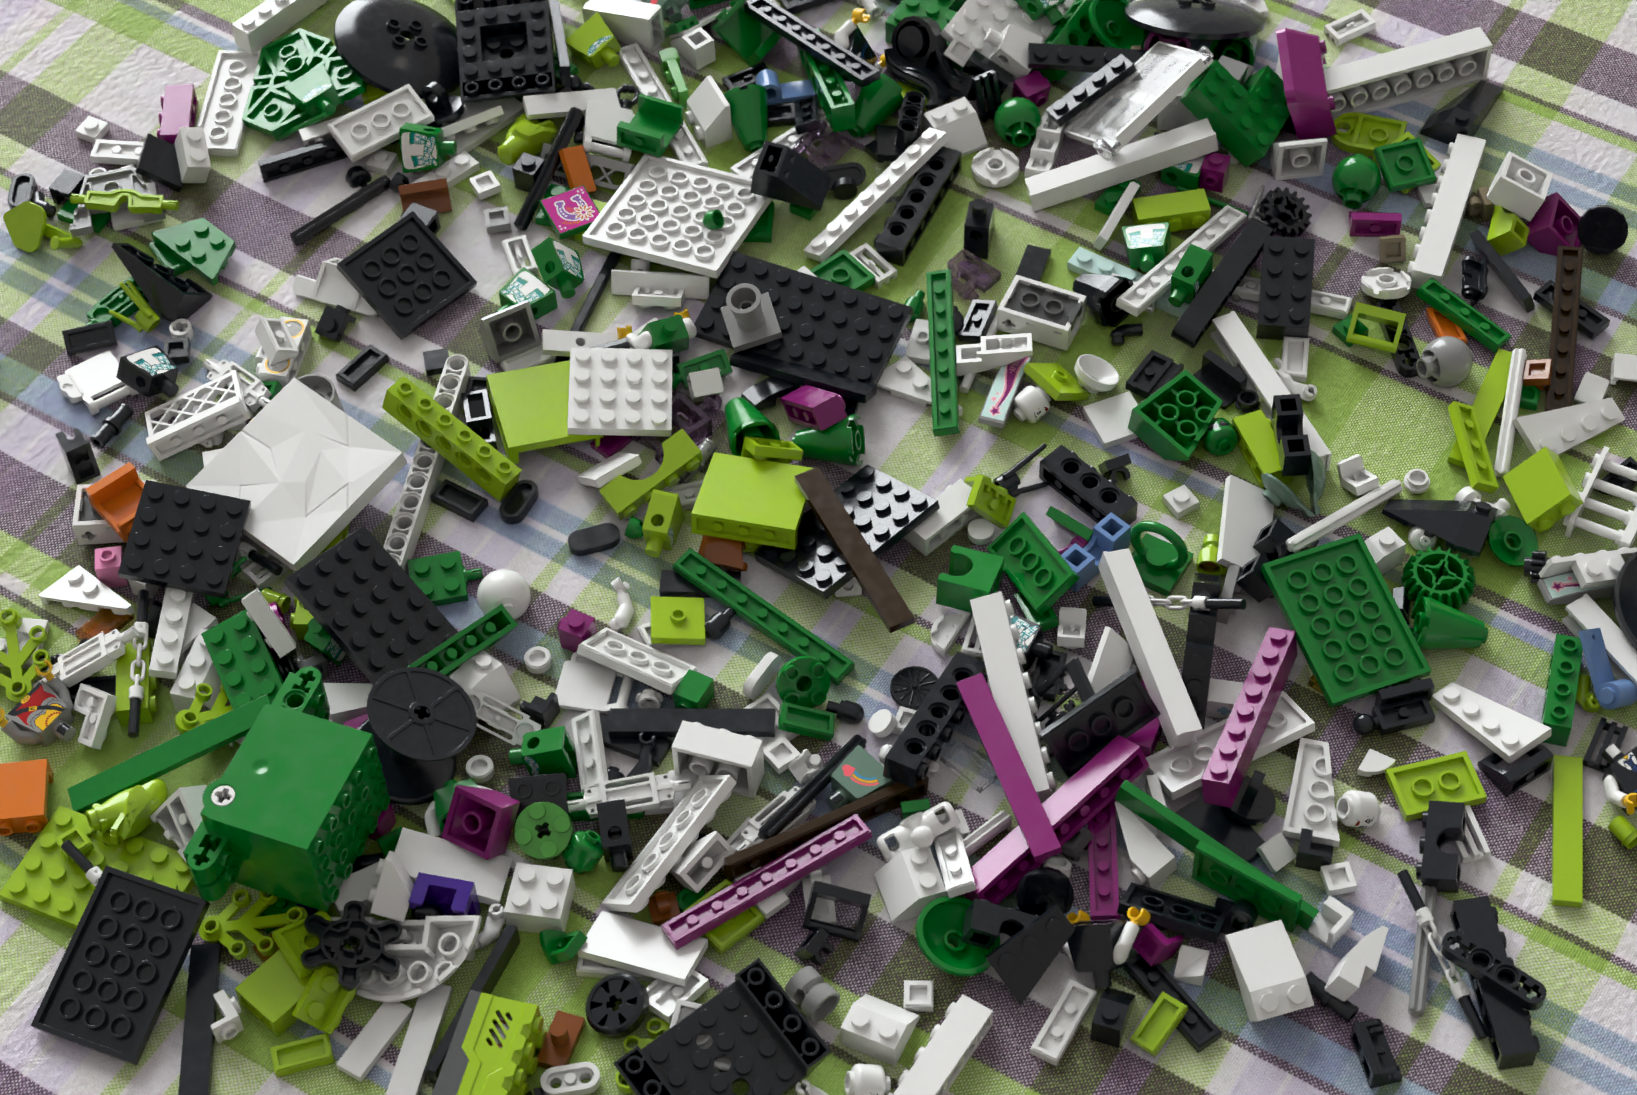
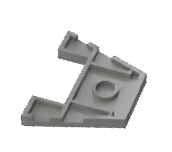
M133 166L85 175L80 190L82 195H86L88 190L111 192L117 189H133L141 194L153 193H150L145 182L135 172ZM128 202L122 203L119 209H128ZM78 204V208H75L73 214V224L70 225L72 237L94 233L91 215L107 213L108 211L86 209L85 204ZM164 210L162 214H142L144 222L166 218Z

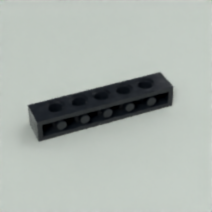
M942 146L914 174L911 185L908 184L906 186L901 201L898 200L896 202L894 213L886 219L881 234L878 233L874 240L876 252L887 262L904 267L961 171L962 152Z
M958 651L956 652L885 756L884 777L913 789L919 779H925L930 763L937 761L942 745L949 743L954 727L956 725L960 726L965 717L967 708L959 693L956 682L982 673L987 683L988 675H986L984 661Z

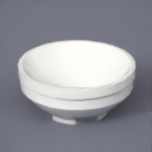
M1091 354L1081 355L1074 366L1079 385L1090 393L1110 391L1119 381L1116 369L1100 357Z

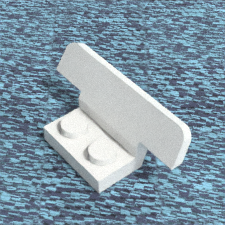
M332 258L322 261L317 280L302 275L295 277L292 289L300 297L334 307L338 304L351 310V312L368 317H376L378 315L337 269V264L343 259Z

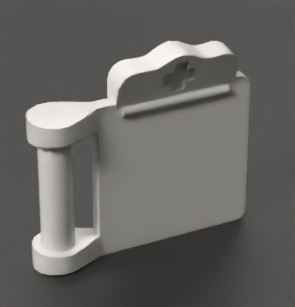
M588 100L582 144L585 153L591 151L620 158L621 162L628 163L631 149L625 147L619 149L592 142V139L617 145V125L620 121L630 123L635 116L633 111Z
M105 351L65 371V374L57 377L62 396L68 398L71 403H78L83 400L93 416L100 413L99 409L128 395L133 397L139 394V392L116 378L119 363L110 351ZM124 384V387H121V388H119V389H117V390H115V391H113V392H111V393H109V394H107V395H105V396H103V397H101V398H99V399L93 401L94 398H97V397H99V396H101V395H103V394H105V393H107V392H109V391H111V390H113V389H115V388H117V387H119V386H121V385Z
M575 652L571 657V661L566 660L564 662L555 694H557L560 708L586 712L595 709L599 713L610 715V708H628V699L633 681L636 679ZM616 676L621 677L623 681L617 702L609 704Z

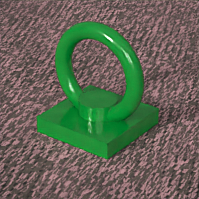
M1154 521L1139 522L1130 531V542L1134 548L1132 553L1133 560L1144 587L1169 597L1193 561L1194 554L1188 551L1182 538L1169 527ZM1143 532H1153V533H1157V534H1159V535L1165 537V538H1166L1167 540H1169L1172 544H1170V543H1168V542H1166V541H1163V540H1161V539H1159V538H1157V537H1154V536H1152V535H1150V534H1147V533L1144 535V537H1143L1142 540H1141L1140 535H1141V533H1143Z

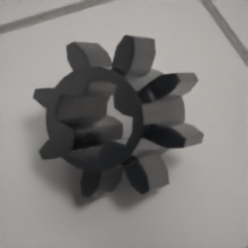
M1547 551L1532 552V557H1525L1524 576L1531 577V583L1537 584L1539 579H1543L1540 578L1538 573L1546 565V561L1550 559L1547 558Z

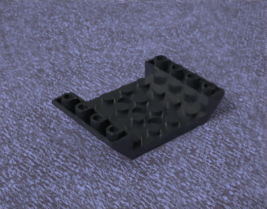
M757 958L735 974V982L644 1048L640 1049L639 1046H636L614 1062L613 1065L636 1095H736L732 1091V1085L737 1081H743L748 1084L749 1091L745 1095H784L795 1087L798 1082L800 1083L802 1082L801 1080L806 1079L831 1054V1050L760 958ZM699 1035H710L713 1039V1044L709 1048H700L696 1044V1039ZM724 1057L731 1062V1067L728 1071L719 1072L715 1069L714 1062L718 1058Z

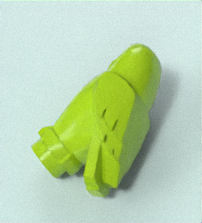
M526 113L520 115V117L515 119L514 125L508 130L502 145L498 147L497 154L500 161L506 165H512L518 161L523 153L537 155L542 151L543 143L549 144L551 139L554 138L557 133L556 125L550 120L539 123L538 119L527 120Z
M156 778L143 785H137L124 790L103 804H93L92 809L86 811L91 831L104 833L111 830L110 841L116 845H119L121 841L129 837L138 835L152 823L150 816L167 800V786L162 779Z

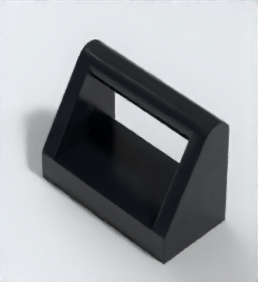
M1539 744L1526 753L1530 758L1509 771L1496 766L1497 763L1504 759L1495 752L1480 760L1477 765L1489 780L1508 797L1550 771L1554 755L1547 747Z
M815 880L812 884L802 928L814 931L822 927L831 936L859 942L871 894ZM817 897L859 907L860 910L855 929L811 919Z

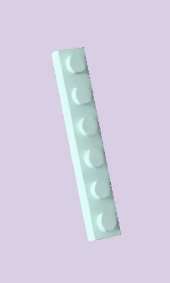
M1079 247L1067 262V269L1080 275L1086 273L1111 276L1112 273H1115L1133 282H1137L1144 276L1142 273L1082 247ZM1170 287L1156 300V308L1180 318L1189 305L1183 303L1179 308L1171 305L1168 301L1171 295Z

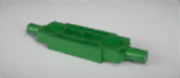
M129 277L127 280L123 282L130 289V287L126 283L128 280H130L141 293V295L144 297V299L147 302H149V300L147 299L143 291L140 289L136 281L133 279V277ZM118 286L94 304V308L86 313L89 321L86 325L112 320L113 326L117 327L122 321L110 315L109 310H113L128 318L139 308L125 291Z

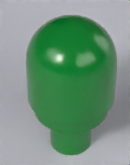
M917 290L915 295L910 296L904 303V305L913 308L914 313L909 322H915L916 319H919L924 310L923 299L925 293L921 290Z

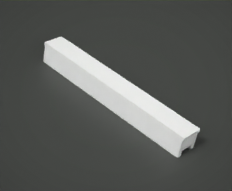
M1208 118L1127 144L1117 153L1106 151L1025 178L1032 209L1035 212L1219 151L1216 133L1213 131Z
M1235 311L1212 319V324L1216 331L1210 333L1211 338L1227 362L1247 377L1246 389L1253 390L1258 394V401L1261 402L1259 409L1262 410L1266 419L1269 418L1272 422L1271 413L1274 395H1289L1291 393ZM1304 414L1303 435L1308 434L1310 450L1314 451L1321 458L1325 471H1328L1330 469L1332 453Z
M1129 548L1110 552L1104 551L1098 568L1148 694L1161 713L1158 719L1170 749L1196 744L1198 740L1195 733L1202 732V726Z
M1587 593L1578 600L1568 604L1565 607L1568 616L1562 619V623L1577 638H1580L1578 631L1600 628L1614 679L1631 680L1637 687V650L1627 640L1622 630Z

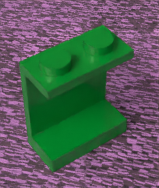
M732 0L729 3L731 8L729 10L724 8L715 17L718 22L712 28L751 67L759 62L782 36L775 31L772 32L767 26L745 13L744 2L746 0Z
M640 93L638 95V112L630 123L620 121L617 125V145L661 158L683 126L684 106Z

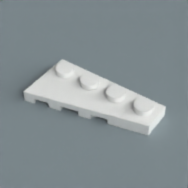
M1453 682L1432 695L1433 705L1509 764L1552 736V728Z

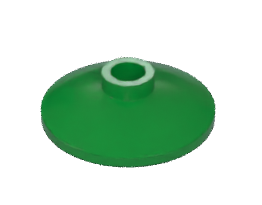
M1503 516L1492 523L1488 533V543L1493 554L1501 562L1514 567L1524 566L1525 557H1532V552L1538 551L1536 534L1524 520L1514 516Z

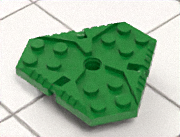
M299 28L262 47L253 77L256 86H251L242 121L245 123V126L276 138L285 131L311 119L310 116L294 105L285 86L322 63L341 100L340 105L364 93L367 82L358 77L345 64L331 39Z

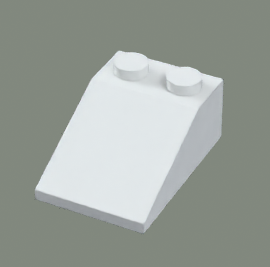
M1282 920L1224 935L1249 1022L1262 1021L1314 1006L1305 973Z

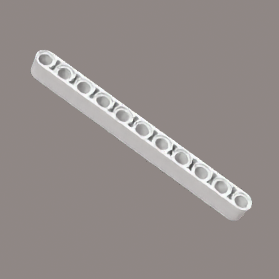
M461 354L452 355L446 360L433 398L457 419L463 406L462 393L466 392L468 379L471 376L468 359ZM419 439L383 546L406 573L409 570L407 560L413 558L431 503L430 496L435 491L445 461L442 455L422 439Z

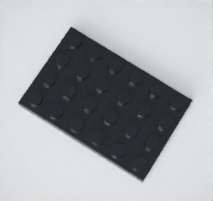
M869 465L864 466L834 490L876 558H879L940 509L938 500ZM812 508L802 516L795 550L764 545L754 553L757 562L825 600L854 578V575Z
M365 526L286 577L283 582L373 685L385 674L396 669L406 668L458 633Z
M106 865L31 1026L37 1030L137 1066L210 903L202 898Z

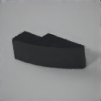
M487 389L462 393L467 427L498 450Z

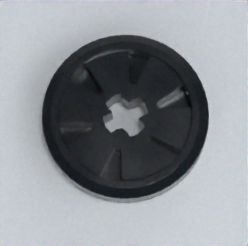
M626 973L610 974L598 981L591 989L586 1000V1018L590 1026L604 1037L617 1039L628 1036L636 1031L645 1020L649 1009V996L646 988L635 977ZM619 1000L622 1004L618 1005L619 1009L615 1011L612 1008L616 1006V1002Z

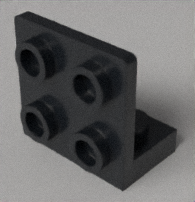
M565 772L509 778L510 797L520 801L513 832L515 831V823L520 813L535 802L556 804L569 815L567 804V786H569L568 774ZM547 824L545 828L540 827L538 832L550 831L548 829L549 825Z

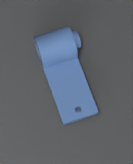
M762 70L755 79L757 85L765 87L768 94V104L791 102L816 95L809 80L780 84L778 75L773 70Z
M1594 628L1578 631L1598 703L1605 709L1622 708L1634 704L1637 700V687L1631 680L1614 679L1601 629Z

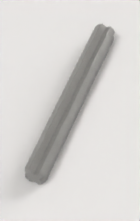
M1424 885L1421 888L1420 896L1425 906L1429 907L1434 918L1437 889L1434 886ZM1418 922L1408 1012L1412 1016L1420 1017L1424 1015L1426 1006L1431 945ZM1427 926L1429 932H1433L1431 926Z

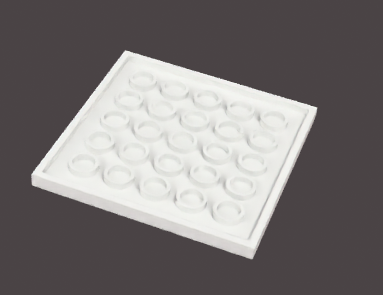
M645 153L582 236L583 244L718 278L729 262L733 251H737L772 201V198L750 193L752 178ZM718 209L723 215L724 225L721 229L709 230L704 227V215L708 211Z

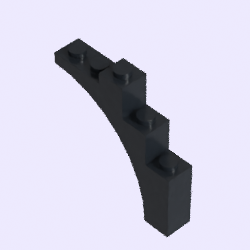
M1195 573L1191 599L1194 596L1219 598L1222 576ZM1190 607L1182 680L1202 730H1204L1218 609L1195 611L1193 607Z

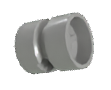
M806 966L796 972L785 987L787 995L796 1005H801V1010L813 1022H819L827 1017L840 1000V994L829 983H824V978L812 966Z

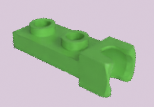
M663 49L658 52L661 60L660 69L667 85L672 86L670 90L673 101L677 100L679 105L687 108L686 101L689 99L688 89L681 74L680 57L677 49Z

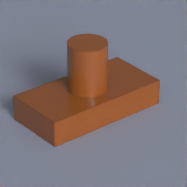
M557 1010L543 1047L538 1054V1067L549 1069L569 1065L586 1025L584 1017Z

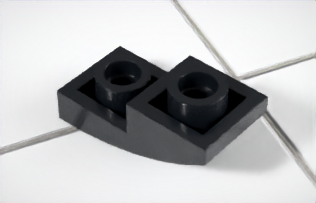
M770 377L742 392L741 398L746 399L757 410H763L767 407L776 406L777 397L781 398L800 388V385Z

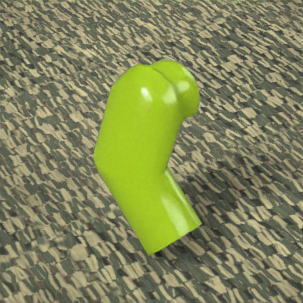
M1579 675L1575 702L1586 712H1597L1601 705L1590 692L1591 677Z

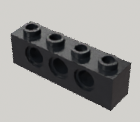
M1060 445L1040 461L1039 478L1047 482L1050 487L1096 523H1099L1111 512L1128 525L1137 519L1138 503L1135 499L1121 491L1113 481L1107 480L1099 474L1095 467L1081 460L1074 451Z

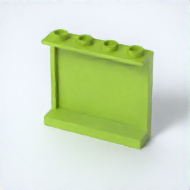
M570 360L486 375L487 393L506 457L514 464L519 463V452L591 439L594 440L596 447L600 446V438H603L604 435L568 434Z
M714 452L691 512V533L795 550L798 528L807 504V500L795 483V476L813 468Z

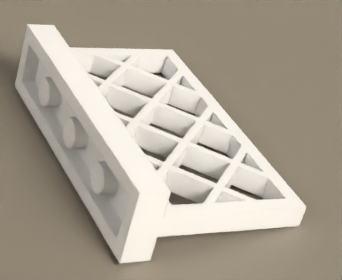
M234 370L145 412L149 435L146 438V442L156 458L161 461L251 419L250 411L245 405L240 377L237 371ZM232 382L228 389H223L226 384ZM209 393L205 400L200 399L204 394ZM217 395H223L218 402H213ZM187 403L182 411L177 410L181 405ZM195 405L200 406L195 413H190ZM164 414L159 422L153 420V418ZM176 416V419L173 421V423L168 424V421L171 419V417Z

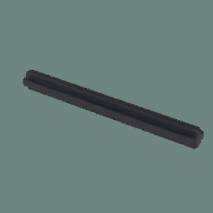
M576 107L570 108L514 221L517 229L527 230L540 204L539 200H542L561 161L559 151L568 147L583 116L581 109Z
M859 734L854 735L759 829L758 837L767 840L778 835L831 782L832 773L858 745L865 749L866 739L862 738Z

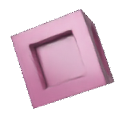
M122 546L95 549V572L97 578L109 588L128 586V579L119 578L118 576L124 554Z

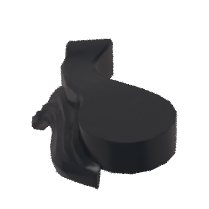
M909 16L902 19L896 25L891 40L892 48L884 49L885 64L889 73L900 82L921 91L927 98L925 106L927 110L936 108L948 100L950 96H955L959 99L965 97L967 101L976 100L972 78L977 75L960 76L952 68L950 59L943 55L947 49V43L945 38L940 35L942 30L939 24L926 16Z

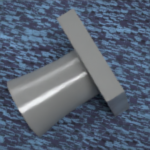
M749 283L738 284L728 292L726 296L727 306L721 307V311L735 353L783 338L768 292L761 294L756 286Z

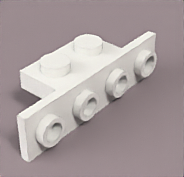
M612 269L611 294L632 295V305H639L641 308L663 306L665 309L672 310L681 307L685 298L708 299L710 295V277L701 274Z
M1622 547L1613 551L1599 550L1590 554L1577 553L1567 557L1554 556L1546 561V565L1538 574L1540 578L1573 571L1581 589L1614 585L1620 569L1627 559L1637 551V547Z

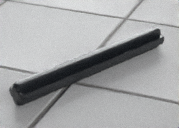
M382 175L294 230L290 234L291 240L296 245H300L389 189L390 178Z

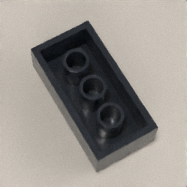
M1265 235L1262 252L1256 338L1284 340V336L1308 338L1315 239Z

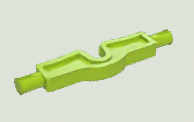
M117 189L111 192L88 190L86 195L72 193L70 196L71 204H85L86 209L117 212L124 202H128V211L132 214H162L163 210H179L178 200H165L163 195L141 194L133 189Z

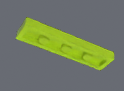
M1453 401L1447 408L1471 488L1493 494L1499 486L1475 408L1471 405Z

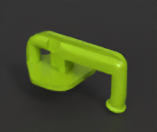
M30 201L19 204L3 215V220L14 246L26 252L37 251L43 235L51 238L50 246L53 250L79 248L83 244L80 238L72 237L70 233L46 223L47 215L45 210Z

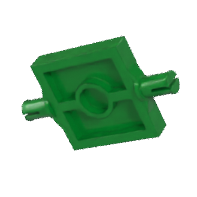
M460 551L407 560L408 576L435 606L468 601V581L483 578L482 567L466 570L462 564Z

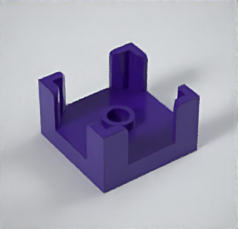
M418 872L408 901L410 908L415 909L416 906H422L425 901L428 905L436 907L445 916L481 914L474 882Z

